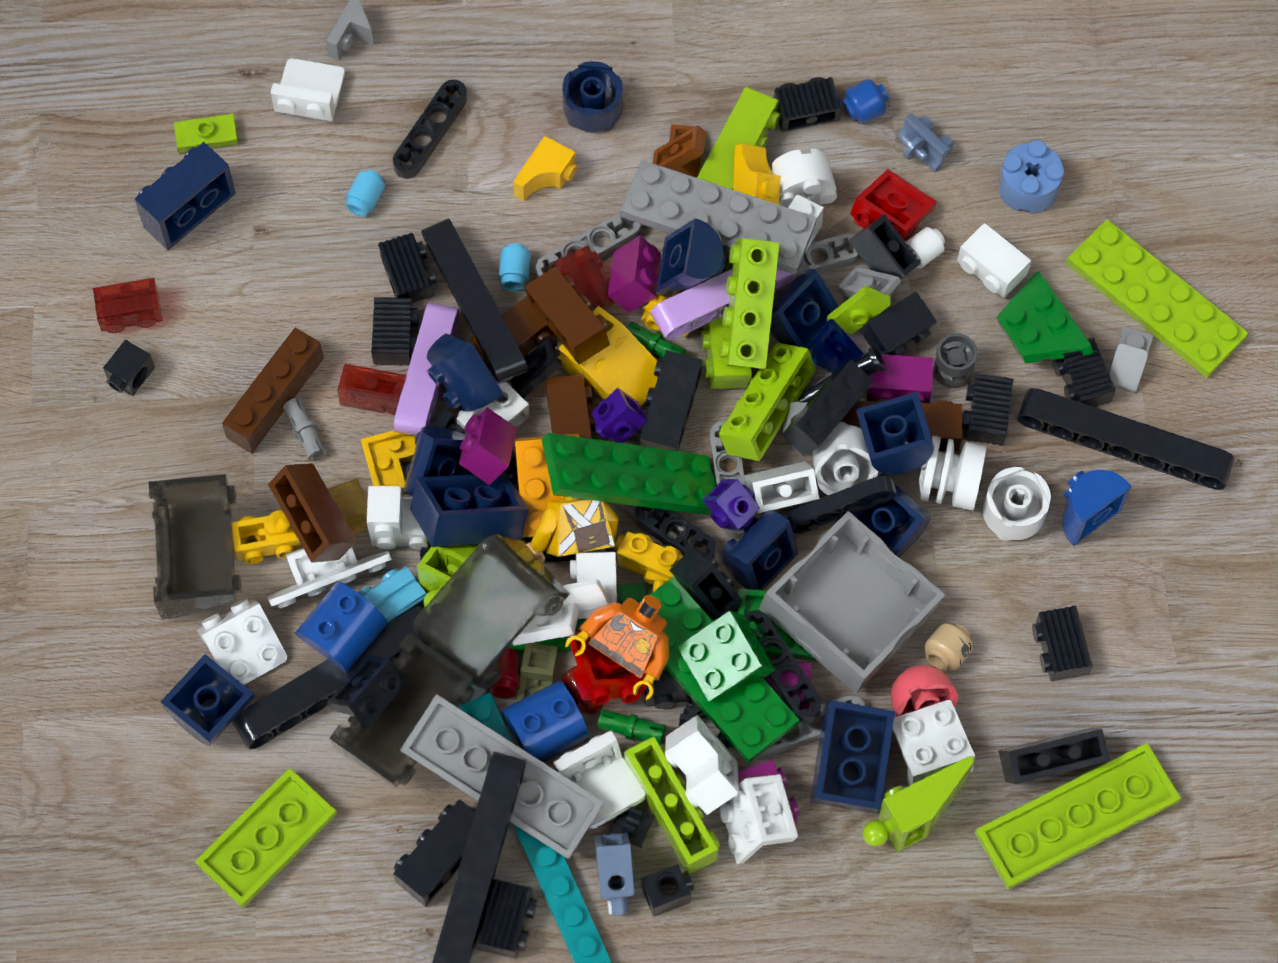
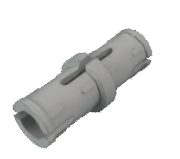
M294 398L287 401L283 405V409L294 428L292 430L293 435L299 439L308 460L312 461L313 459L318 460L327 453V450L316 431L318 428L314 420L310 419L302 399Z

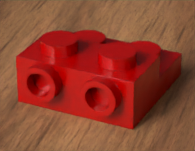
M887 169L856 197L849 215L854 218L855 223L860 227H865L880 216L887 215V220H891V225H894V229L898 230V234L902 235V239L907 241L915 233L918 224L934 210L937 201Z
M575 631L574 635H578L581 631ZM590 638L585 641L584 652L578 656H575V653L581 648L582 643L576 639L570 642L577 663L573 675L582 700H592L593 704L602 705L615 698H621L623 703H632L641 697L647 685L642 684L636 695L633 693V688L637 682L644 680L645 674L641 678L637 677L589 645Z

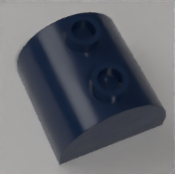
M695 218L665 237L656 294L664 297H673L699 283L707 281L714 274L719 275L723 271L726 259L723 257V245L717 232L709 224Z
M805 269L773 302L770 332L782 344L808 348L810 351L832 328V326L828 325L827 316L839 306L817 270Z
M445 333L428 350L427 360L432 367L427 370V373L435 384L440 385L443 383L447 389V392L443 394V398L453 410L458 407L461 411H474L492 403L504 394L473 344Z
M918 392L856 409L871 464L877 471L885 474H901L922 466L931 458L934 452V445Z
M422 427L415 438L416 448L412 461L406 469L407 479L404 491L413 497L416 478L468 475L469 470L459 464L462 453L460 445L466 435L441 427Z
M895 484L896 496L893 499L853 515L882 539L889 550L899 558L924 532L931 521V516Z
M770 510L760 519L754 517L753 521L744 528L745 534L738 541L735 539L729 540L723 548V562L727 570L745 589L764 590L798 555L790 520Z
M204 654L160 703L184 730L204 745L210 746L255 696L252 691Z

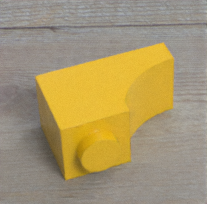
M544 136L513 181L514 197L525 201L532 193L546 187L561 189L566 181L570 182L577 172L576 152Z
M747 144L735 145L733 190L780 205L781 176L773 174L769 168L766 148Z

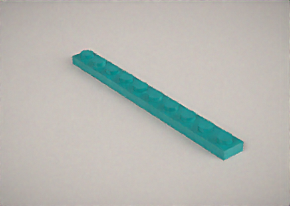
M491 693L460 705L463 712L512 742ZM512 823L573 963H612L564 856Z

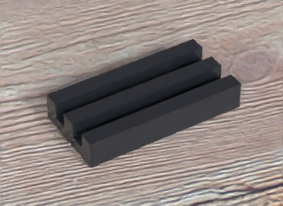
M548 337L524 358L529 371L510 379L512 388L523 399L563 365L562 360L557 358L560 356V351L555 348L558 345L557 340Z

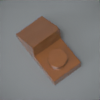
M696 125L654 150L653 164L697 178L700 168V156L704 153L706 131L699 125Z

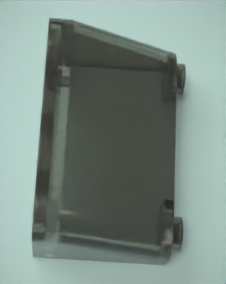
M226 474L150 481L149 497L155 501L153 502L154 511H152V518L155 522L157 557L156 586L153 587L154 603L161 619H176L236 601V594H242L240 574L235 575L231 504H237L235 485H229Z
M494 534L486 538L420 612L414 620L412 627L422 640L478 688L487 689L493 686L500 678L502 667L496 660L536 615H555L561 610L563 602L570 594L523 541Z
M408 633L399 645L403 651L398 659L394 658L392 660L407 679L406 686L369 728H363L353 716H350L347 720L350 727L343 728L339 725L329 738L337 751L394 787L400 784L407 785L416 772V769L413 767L417 761L400 750L436 694L458 708L460 704L465 706L475 693V689L472 688L474 679L471 675L411 633Z

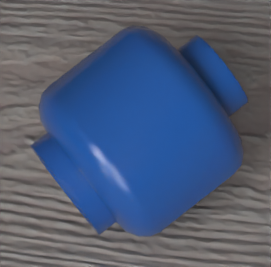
M865 79L849 87L845 92L846 98L842 99L851 120L857 119V121L864 124L885 113V101L889 100V97L882 83L876 85L871 79Z

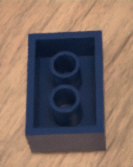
M203 142L197 148L190 149L174 167H168L152 185L142 188L134 200L143 228L168 251L231 199L236 192L229 164Z
M505 472L501 473L490 485L474 474L416 478L410 507L412 514L432 547L521 541L529 510Z
M829 700L824 705L810 802L869 813H876L881 810L895 711Z

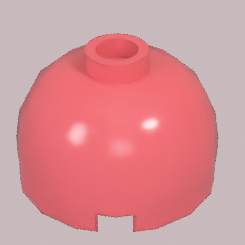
M919 665L909 667L898 676L892 685L890 700L898 717L946 700H951L955 708L959 696L951 679L945 672L935 666Z

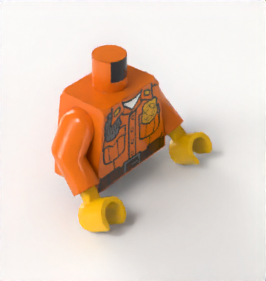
M646 595L641 603L632 598H627L622 604L613 602L599 607L579 628L581 632L578 635L570 636L566 640L565 646L567 647L572 640H579L582 646L575 653V656H578L584 652L585 641L590 638L589 645L637 677L641 678L643 674L646 675L643 681L635 684L633 693L636 695L639 687L642 684H646L650 691L645 700H649L655 692L653 683L655 680H659L669 660V639L664 633L667 623L657 615L662 605L657 598Z

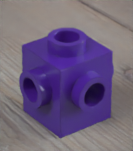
M619 388L615 389L591 412L597 424L595 426L597 433L605 440L610 438L617 443H624L647 422L638 401Z
M723 479L702 499L712 512V520L723 529L741 530L747 527L753 521V515L760 509L754 501V493L747 486L741 484L738 479Z

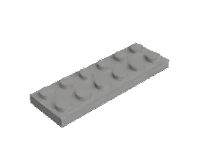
M644 160L640 162L620 210V217L668 233H673L697 218L709 224L717 232L723 245V251L730 253L732 244H736V239L740 238L779 242L777 269L795 275L798 272L817 222V217Z
M437 694L400 750L477 801H479L494 751L527 760L510 822L567 859L571 857L605 803Z

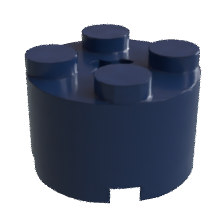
M597 61L581 63L578 65V68L572 72L570 70L566 74L562 84L563 110L569 125L588 132L611 130L620 118L623 109V84L619 75L617 76L609 65Z

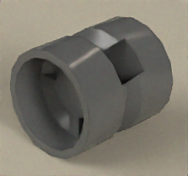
M952 333L945 336L939 342L933 365V374L936 380L943 386L959 388L971 380L978 353L977 346L970 337L961 333Z

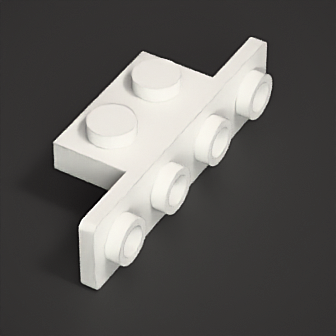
M351 547L340 560L311 563L305 550L301 548L285 555L296 585L270 594L267 598L271 606L278 605V608H283L295 603V597L308 593V596H314L327 590L325 585L336 581L348 583L357 578L356 573L368 569L369 573L381 570L387 566L385 562L392 558L387 550H383L357 560Z
M595 579L479 601L478 608L489 627L512 624L509 637L513 645L574 635L579 612L608 605L609 598L600 581Z

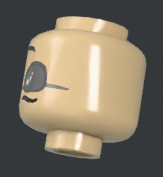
M944 623L940 625L925 644L927 661L931 666H935L943 672L959 669L973 650L969 631L959 624Z

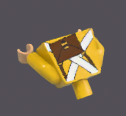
M571 497L551 500L548 502L547 510L544 511L532 541L522 548L523 557L526 563H530V559L535 556L537 563L541 564L545 561L543 554L545 549L547 554L557 557L599 549L605 552V548L615 547L619 518L607 502Z

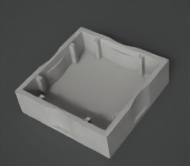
M848 511L819 539L816 547L808 556L795 563L765 593L759 610L765 613L784 632L857 694L937 611L945 594L912 565L898 558L889 550L882 539Z

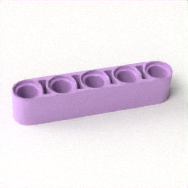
M733 269L668 298L651 310L650 314L666 340L678 338L723 316L724 308H729L730 295L726 294V283L728 276H732ZM777 269L774 292L792 283L797 274Z
M434 303L427 304L396 410L394 432L417 436L422 427L430 426L441 384H435L427 373V370L432 367L427 360V352L434 342L445 333L455 337L459 321V308Z

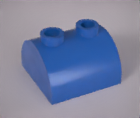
M1093 470L1087 473L1080 471L1069 480L1068 484L1071 487L1064 494L1068 502L1062 516V528L1073 546L1122 511L1131 489V485L1122 476L1109 470Z
M337 582L296 630L295 634L347 673L388 623L380 611L367 599L344 583Z
M560 680L501 710V714L519 748L543 763L589 740L588 730L582 715L568 689Z

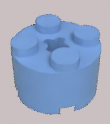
M1039 140L1014 147L1008 152L1003 161L999 178V193L1003 201L1016 211L1021 209L1029 211V213H1039L1048 209L1055 202L1063 178L1064 168L1061 159L1051 148Z

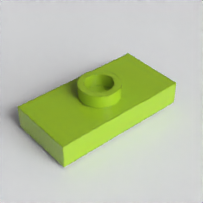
M234 114L174 122L178 153L188 152L194 147L197 148L203 142L210 148L238 145Z
M865 285L827 316L828 325L853 335L868 321L891 305L890 296Z

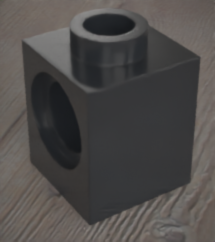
M126 339L103 367L107 377V384L119 393H122L124 390L134 396L155 368L151 354Z
M679 864L641 878V889L653 917L690 903V892L694 890V886L687 871L682 873ZM665 883H672L678 888V891L673 895H665L660 891V887Z

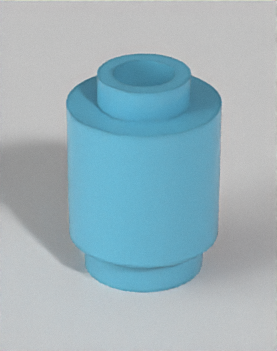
M373 170L358 172L345 197L347 200L345 207L358 216L366 217L368 212L374 210L386 187L382 181L383 177Z
M512 243L501 250L498 279L501 282V287L505 290L522 291L529 282L531 252L524 245Z

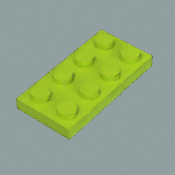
M289 767L194 862L197 867L243 909L337 815V811Z

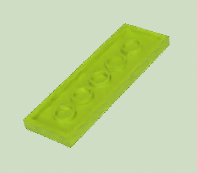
M1108 219L1067 258L1066 264L1206 378L1243 343L1249 334Z
M1145 743L977 828L975 835L1006 889L1009 890L1179 803L1181 797L1149 744Z

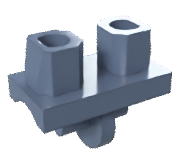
M913 114L908 115L904 120L903 128L897 135V138L906 146L903 156L907 160L917 156L934 172L939 170L946 156L951 152L954 141L947 135L937 137L932 132L934 128L933 122L926 115L920 118Z

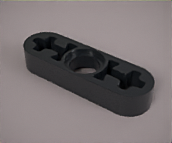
M636 506L635 520L637 525L666 546L678 549L684 556L691 548L696 550L694 545L697 547L706 545L707 553L713 558L715 557L716 545L714 540L674 511ZM652 509L655 510V517L658 520L653 517H649L647 520L644 519V510L646 512H650ZM659 521L663 522L661 525V529H657L659 527ZM678 525L683 528L685 533L679 539H672L666 534L668 527ZM690 535H693L692 543L694 545L688 542Z

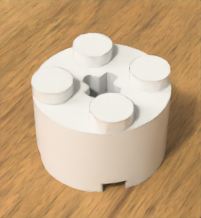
M810 148L811 153L802 154L801 149L785 153L773 161L772 173L781 176V206L788 208L797 194L820 206L832 203L837 199L834 177L828 155L824 151Z
M839 422L824 442L812 451L817 484L827 495L878 476V471L871 464L862 429Z
M1011 467L997 473L989 484L983 502L984 520L988 527L1003 541L1023 540L1036 534L1043 526L1050 506L1051 493L1046 481L1037 473L1033 474L1025 471V468Z

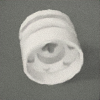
M933 436L934 452L931 458L921 467L919 477L920 500L928 501L930 490L934 488L938 489L936 503L941 504L946 491L952 492L953 507L973 511L980 485L986 446L966 442L961 454L956 455L954 454L953 439H948L946 452L939 451L941 437Z

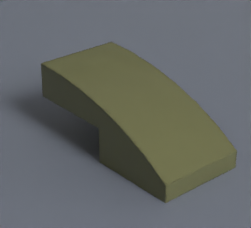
M536 643L525 644L520 688L516 702L553 684L558 647Z

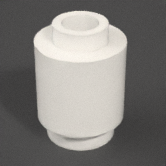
M925 227L906 241L909 249L913 250V254L917 255V259H920V265L916 267L919 269L923 268L945 250L943 245L945 239L935 228L932 230L929 227Z

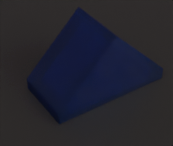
M829 319L813 344L812 360L814 364L833 374L836 369L845 364V361L849 359L855 360L864 355V353L834 319Z

